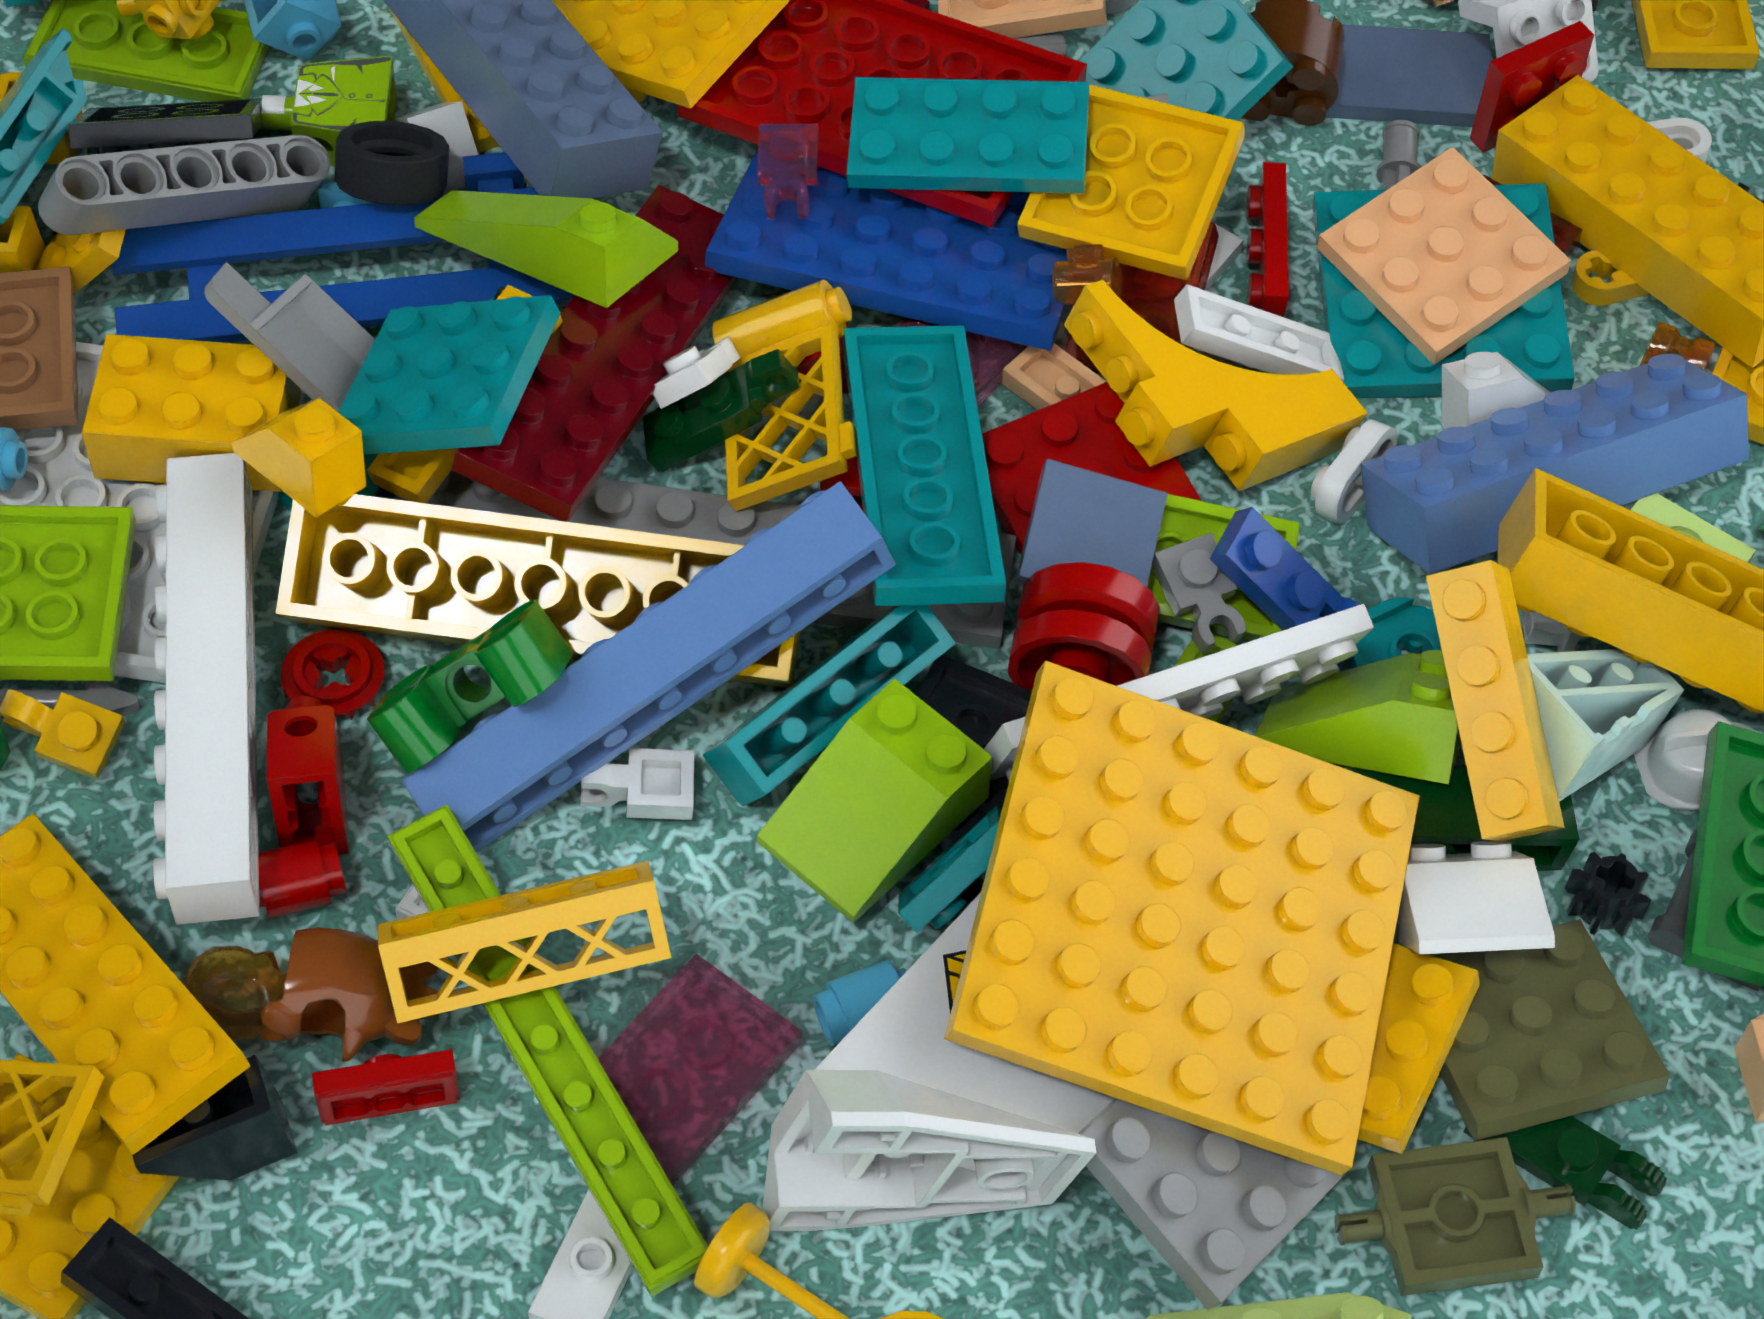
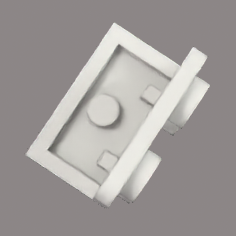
M1458 0L1460 17L1493 27L1496 58L1581 21L1594 34L1587 58V67L1583 72L1582 78L1590 83L1597 77L1598 59L1591 0Z

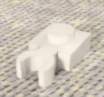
M729 336L707 350L702 349L698 351L695 346H692L663 363L668 374L654 384L656 387L653 392L661 409L711 384L731 368L734 362L740 359Z

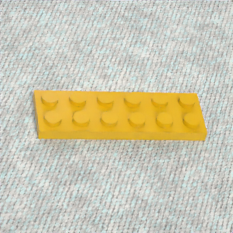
M34 813L0 836V994L57 1063L93 1065L105 1076L92 1106L130 1153L134 1155L248 1069L250 1064L239 1047Z

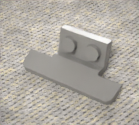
M226 262L205 286L204 293L208 302L311 399L320 398L338 412L375 339L308 275L304 274L271 304Z

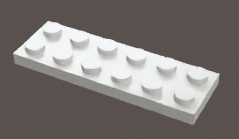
M1361 604L1118 685V687L1207 719L1220 713L1224 709L1222 703L1242 696L1245 704H1251L1271 697L1281 691L1279 683L1300 676L1303 685H1307L1335 674L1339 671L1336 663L1357 654L1356 644L1374 626L1365 605ZM1025 717L1002 724L984 748L986 752L993 756L990 781L1007 776L1008 781L1010 780Z

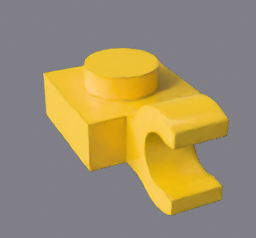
M8 689L0 705V715L4 717L2 720L4 724L40 737L34 749L38 758L97 780L105 768L126 723L123 715L61 692L54 709L45 706L28 695Z

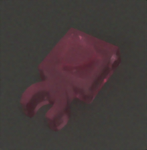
M818 123L759 124L757 174L759 186H766L763 192V199L768 219H775L776 206L783 200H793L797 203L799 219H806L808 216L810 205L806 185H818Z

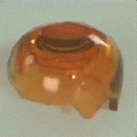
M213 946L191 961L184 977L183 985L232 1041L252 1040L260 1036L262 1028L266 1027L260 1018V1013L264 1007L283 997L287 973H282L274 953L270 950L254 953L250 949L241 946Z

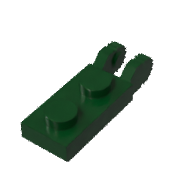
M1573 1116L1482 1139L1489 1140L1507 1137L1516 1165L1552 1187L1569 1184L1573 1190L1571 1196L1575 1197L1576 1202L1583 1206L1589 1203L1630 1229L1634 1228L1637 1230L1638 1227L1640 1228L1648 1211L1645 1210V1206L1640 1203V1200L1634 1198L1633 1195L1627 1194V1191L1619 1186L1600 1183L1606 1171H1610L1631 1184L1636 1190L1649 1196L1654 1195L1657 1197L1667 1183V1178L1664 1176L1665 1173L1660 1170V1167L1655 1166L1653 1162H1648L1647 1158L1635 1151L1620 1150L1621 1145ZM1466 1126L1463 1132L1472 1137Z

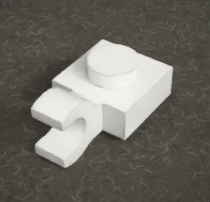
M629 748L628 765L607 763L582 779L580 806L610 807L619 801H627L626 818L692 820L694 804V751Z

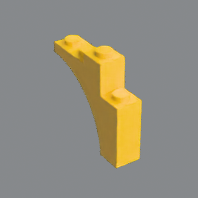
M1104 280L1084 286L1064 323L1065 328L1072 335L1074 341L1082 348L1106 379L1112 390L1124 402V406L1115 422L1150 467L1204 446L1216 464L1224 471L1240 492L1341 450L1349 432L1354 427H1359L1368 414L1332 368L1323 372L1283 375L1257 372L1216 361L1185 347L1155 329L1129 308Z

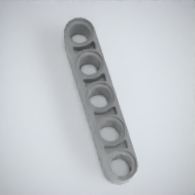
M304 135L73 156L64 159L57 166L40 196L38 210L40 217L48 227L64 235H80L294 211L302 208L322 183L330 169V158L324 146L317 140Z

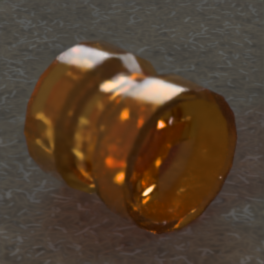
M1660 321L1640 366L1647 364L1650 358L1657 355L1677 354L1701 369L1706 370L1717 343L1703 337L1689 339L1680 335L1678 327Z

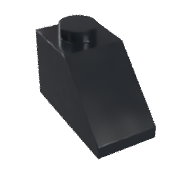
M256 1055L246 1058L250 1064L248 1069L136 1154L132 1155L135 1167L139 1173L234 1180L298 1153L282 1098Z

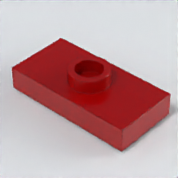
M452 1049L408 1057L383 1054L374 1056L361 1065L312 1073L314 1096L321 1123H325V1126L450 1105L460 1100Z

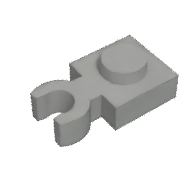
M1212 533L1154 553L1152 568L1174 616L1178 617L1192 612L1196 620L1192 636L1195 645L1202 653L1210 651L1216 643L1209 628L1211 624L1224 626L1232 642L1239 641L1245 633V623L1241 614L1235 608L1224 603L1225 599L1233 596L1237 587L1210 560L1217 546Z

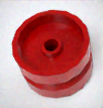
M1086 562L1061 563L1036 571L1023 584L1016 624L1017 629L1014 631L1007 671L1010 679L1014 684L1032 691L1037 671L1045 660L1115 686L1148 676L1152 658L1150 651L1153 649L1160 609L1153 592L1135 577L1115 568Z

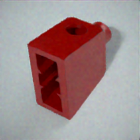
M301 696L294 698L288 702L285 709L273 710L267 715V784L279 846H289L317 839L318 845L335 841L338 855L349 854L344 761L335 709L324 705L315 697ZM318 782L319 803L306 804L301 802L297 794L299 783Z

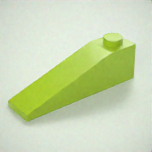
M451 190L414 217L415 228L605 308H608L678 251V240L639 217L592 198Z

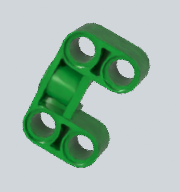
M532 599L505 615L490 629L432 665H426L398 682L381 698L368 716L367 721L405 773L413 772L446 750L453 743L464 724L471 718L504 698L508 700L512 707L520 706L550 687L562 675L573 656V651L536 599ZM476 665L483 668L489 674L491 684L481 686L473 683L466 676L464 666Z

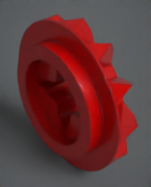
M331 629L313 633L295 644L283 661L281 683L285 698H289L291 701L301 696L315 697L324 705L334 708L336 716L345 715L352 720L357 709L364 705L374 706L377 692L381 686L385 685L382 655L369 639L356 632ZM341 668L344 669L347 684L341 685L333 681L327 687L323 686L320 671L326 670L334 674Z

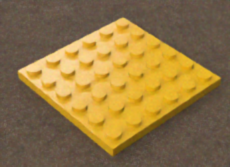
M1045 660L1037 671L944 1039L1338 1175L1344 1174L1353 1166L1420 796Z

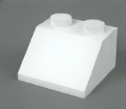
M1509 841L1472 842L1471 853L1446 854V845L1412 844L1394 940L1418 954L1555 948V935L1534 858L1512 851V844Z

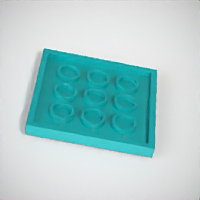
M1546 183L1493 185L1555 244ZM1388 189L1314 192L1312 208L1316 245H1318L1321 233ZM1317 249L1326 332L1329 333L1331 344L1341 362L1344 375L1343 383L1356 398L1442 396V364L1463 360L1466 356L1475 352H1498L1550 392L1572 390L1575 376L1560 279L1433 365Z

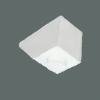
M1475 352L1469 354L1463 360L1442 364L1441 424L1444 429L1459 426L1466 427L1491 418V415L1498 410L1521 408L1541 401L1550 391L1534 381L1524 371L1498 352Z

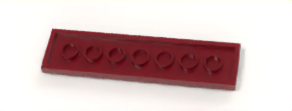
M661 185L656 187L635 216L678 240V251L608 308L574 295L560 314L563 322L550 335L500 445L458 448L452 466L453 471L559 521L569 522L654 400L653 392L656 387L654 384L668 374L663 363L691 347L738 279L737 277L716 273L715 269L705 266L706 250L724 214L693 201L680 192L672 191Z

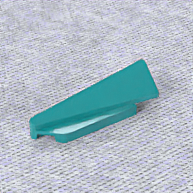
M64 28L38 50L0 102V225L9 218L68 130V124L76 118L88 100L83 80H74L66 52L72 43L70 33Z

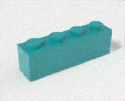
M928 605L892 606L705 752L703 757L742 806L768 794L827 747L849 718L894 678L901 684H906L955 645L956 642Z

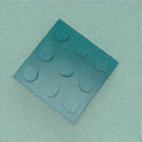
M1139 0L1079 60L1087 63L1085 82H1089V85L1138 97L1167 93L1171 105L1236 121L1294 67L1240 0Z
M551 295L533 297L514 296L500 300L460 301L445 305L405 306L399 309H391L338 413L362 430L364 455L500 445L561 313Z

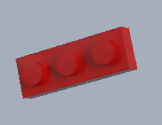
M1263 162L1259 184L1248 186L1246 198V219L1256 220V229L1250 228L1248 232L1246 262L1257 264V273L1249 274L1247 305L1284 317L1289 298L1286 163Z

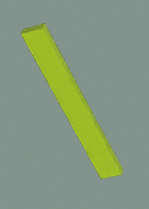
M447 804L387 836L390 846L428 912L500 896L498 889ZM526 938L515 940L523 946H526L528 943ZM494 945L479 949L467 969L487 981L506 977L518 957L500 946ZM463 953L454 955L457 962ZM528 963L522 973L538 970V968ZM555 986L482 1003L651 1298L695 1273L708 1245Z

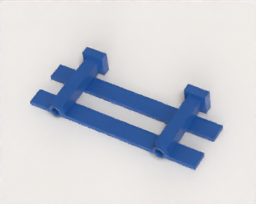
M505 152L462 157L465 191L539 195L533 187H524V175ZM443 196L430 202L416 205L370 203L126 229L119 258L112 263L113 275L187 268L189 300L115 307L116 334L223 343L248 340L205 297V286L226 262L230 264L446 241L415 228L414 223L415 216ZM487 258L488 268L319 286L363 328L382 326L391 309H399L405 306L445 305L460 301H488L492 297L495 298L500 286L506 288L507 285H510L532 296L551 295L555 304H558L559 307L567 306L574 297L572 293ZM287 289L259 293L272 304Z

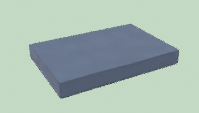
M1342 24L1345 40L1338 95L1334 104L1326 111L1325 118L1386 122L1408 120L1417 124L1473 127L1489 64L1492 61L1490 34Z

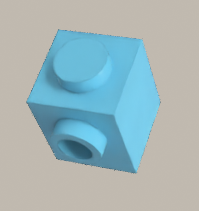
M244 0L254 40L303 60L312 59L325 44L335 37L338 29L342 26L335 0Z

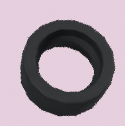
M369 121L353 124L341 130L336 139L334 179L340 190L354 198L371 203L416 205L430 202L442 196L447 187L449 144L437 132L412 123Z

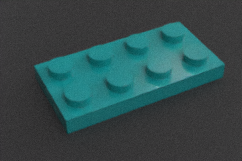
M855 77L846 174L848 188L1084 194L1090 96L1089 82Z

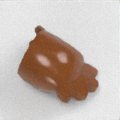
M316 927L295 931L287 968L284 995L282 998L267 1004L260 1013L261 1021L266 1026L262 1028L260 1034L262 1040L270 1042H280L310 1034L335 1035L342 1039V1062L350 1061L365 1043L382 1037L397 1044L407 1046L417 1044L422 1036V1027L419 1020L432 1018L437 1014L397 1024L378 948V940L361 933L342 929ZM427 961L400 968L407 1000L438 993L437 990L427 987L428 984L435 980L438 970L437 966Z

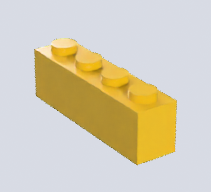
M1492 560L1427 575V584L1481 838L1500 842L1565 828L1509 569Z

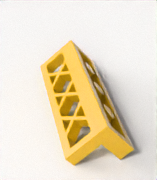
M648 861L378 924V948L397 1024L671 958L655 882ZM646 910L653 942L624 949L604 937L617 916ZM599 921L594 931L583 925ZM567 929L586 940L574 961L556 965L536 953L549 932ZM531 937L526 946L515 941ZM498 945L518 957L506 977L487 981L467 969L479 949ZM597 947L607 952L591 957ZM463 953L457 963L447 958L448 956ZM428 961L449 973L437 994L407 1000L400 968ZM528 963L538 968V970L522 973ZM459 980L470 985L454 989Z

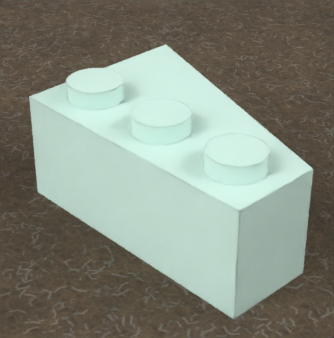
M1621 649L1527 654L1559 802L1646 746L1684 691L1664 668L1651 662H1637L1625 655Z

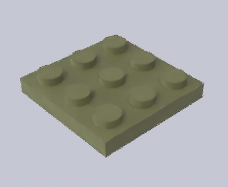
M1581 919L1552 926L1555 935V948L1459 952L1435 956L1479 971L1480 986L1440 1071V1075L1474 1141L1666 1090L1670 1074Z

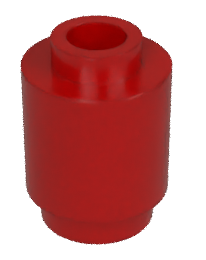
M317 839L258 853L259 908L266 907L269 919L332 904L331 897L347 893L335 841L318 845Z

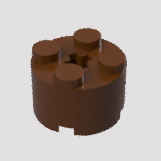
M1262 0L1256 3L1255 11L1250 14L1294 67L1251 107L1241 119L1264 121L1270 114L1290 117L1297 123L1306 126H1314L1325 120L1326 111L1331 108L1338 95L1345 40L1343 26L1335 16L1332 23L1320 15L1321 6L1309 0Z

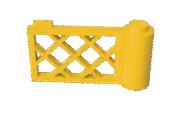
M826 280L817 281L718 319L713 323L712 334L714 344L729 336L740 356V359L734 362L733 366L726 372L745 364L750 359L779 349L782 355L796 368L806 356L821 351V357L806 375L798 372L800 387L789 395L781 407L778 408L768 404L762 410V415L771 419L753 441L744 437V432L747 429L725 440L727 501L735 511L847 472V459L857 456L855 427L850 421L844 423L839 338L843 337V330L847 327L846 322L852 320V311L844 291L840 287L832 288ZM814 393L824 397V402L809 420L797 416ZM788 426L800 431L782 454L770 449ZM816 439L827 443L826 456L804 464L799 462ZM761 459L773 464L762 479L746 484V478Z
M0 1060V1087L6 1083H14L17 1090L16 1095L0 1105V1130L25 1113L32 1126L3 1148L0 1147L1 1214L29 1216L34 1204L49 1206L105 1077L95 1066ZM62 1087H72L65 1104L44 1118L38 1104ZM41 1147L43 1154L31 1181L15 1180L9 1168Z

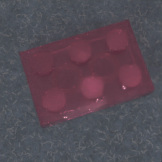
M695 954L601 1054L598 1061L672 1186H674L802 1043V1030L698 954Z

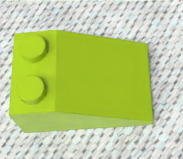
M1429 650L1422 654L1407 653L1337 672L1311 684L1303 685L1301 682L1282 687L1281 691L1272 696L1255 734L1256 737L1328 763L1449 784L1461 745L1443 654L1440 650Z
M894 678L849 718L757 834V843L854 923L989 797L993 756Z

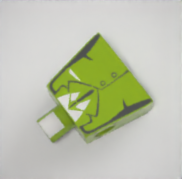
M380 56L303 64L298 68L295 96H262L261 121L263 130L292 131V135H304L317 140L326 149L330 158V166L335 167L336 139L341 130L353 124L363 122L393 121L397 98L393 57Z

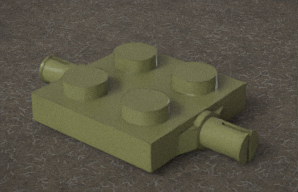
M1504 1137L1404 1150L1403 1154L1396 1152L1372 1154L1367 1167L1376 1198L1375 1209L1366 1212L1336 1214L1335 1232L1339 1233L1337 1240L1340 1245L1380 1239L1383 1247L1391 1257L1400 1296L1538 1278L1544 1266L1534 1234L1536 1218L1565 1214L1573 1215L1576 1204L1575 1197L1571 1196L1573 1190L1569 1184L1530 1190L1525 1180L1516 1170L1508 1139Z

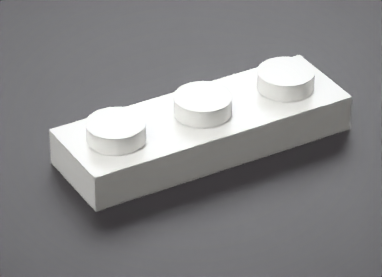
M1188 284L1174 299L1181 344L1268 373L1283 375L1323 372L1332 368L1342 381L1344 380L1342 365L1331 344L1328 332Z

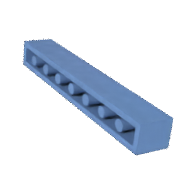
M839 481L828 490L818 491L807 497L797 511L774 527L764 528L753 534L743 548L718 565H710L700 570L692 578L689 585L664 602H657L646 607L637 616L635 622L610 639H603L592 644L584 651L578 661L567 667L558 680L542 693L520 706H510L501 713L492 714L482 719L474 727L471 734L446 751H443L424 766L418 768L417 771L403 779L402 782L423 816L447 804L474 851L477 853L578 784L584 777L613 760L893 568L896 563L882 536L842 482Z

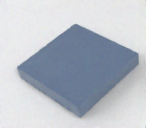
M1047 459L1042 466L1015 582L1024 584L1036 571L1055 564L1086 562L1115 568L1135 577L1147 587L1168 493Z

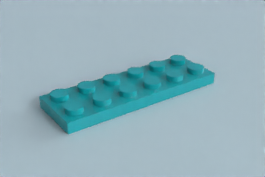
M964 325L844 328L843 353L852 425L855 427L856 458L863 512L882 536L896 563L893 568L872 581L875 606L1005 602L1006 578Z

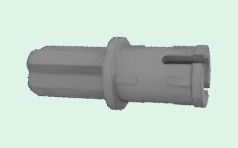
M1408 120L1392 121L1385 126V130L1382 132L1384 140L1383 161L1378 165L1376 174L1378 182L1382 183V189L1391 188L1421 168V165L1417 162L1419 129L1417 125Z

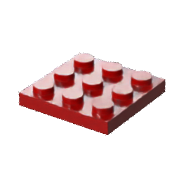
M1108 382L982 433L994 510L1007 533L1016 536L1015 547L1020 555L1024 546L1042 466L1047 459L1163 491L1171 495L1202 501L1176 457L1150 467L1134 445L1128 441L1123 431L1115 422L1124 406V402L1112 390Z

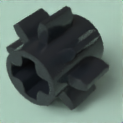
M1592 852L1589 854L1583 870L1572 869L1567 880L1565 889L1575 894L1567 913L1572 916L1580 915L1582 920L1590 925V934L1595 935L1599 929L1607 930L1614 928L1620 936H1624L1633 918L1643 919L1651 903L1649 897L1640 893L1649 876L1647 872H1638L1636 867L1626 860V855L1623 853L1619 856L1600 858L1598 854Z

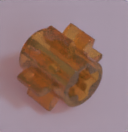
M1102 244L1074 246V249H1067L1068 260L1055 262L1052 285L1056 302L1065 303V306L1072 305L1073 308L1084 286L1100 280H1104L1121 299L1122 272L1120 263L1116 257L1103 258Z

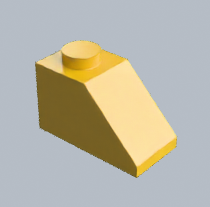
M320 398L282 412L232 442L233 452L315 518L366 487L362 430Z

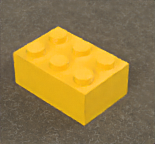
M106 334L82 429V436L93 476L99 479L166 483V459L235 453L233 452V441L282 412L299 405L300 387L255 345ZM246 462L252 490L281 492V489Z

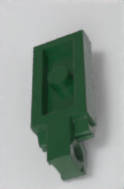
M779 349L750 359L745 364L719 376L711 384L662 409L659 406L656 410L643 416L647 461L658 472H664L763 421L762 410L769 403L800 387L796 367L782 355Z

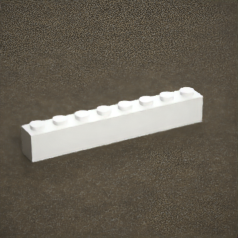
M236 453L166 459V485H156L158 519L160 523H166V534L156 535L155 550L158 570L160 573H166V585L155 587V605L159 624H166V637L155 638V660L159 677L166 676V690H158L154 694L157 727L159 730H165V744L155 745L154 766L158 785H165V800L154 802L156 837L158 842L165 841V857L155 858L153 862L155 892L157 899L169 900L176 925L259 917L252 488L246 462Z

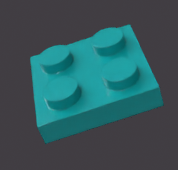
M997 805L899 894L898 914L916 933L929 922L935 929L942 927L965 905L966 900L963 898L964 890L979 876L983 880L985 879L1002 812Z

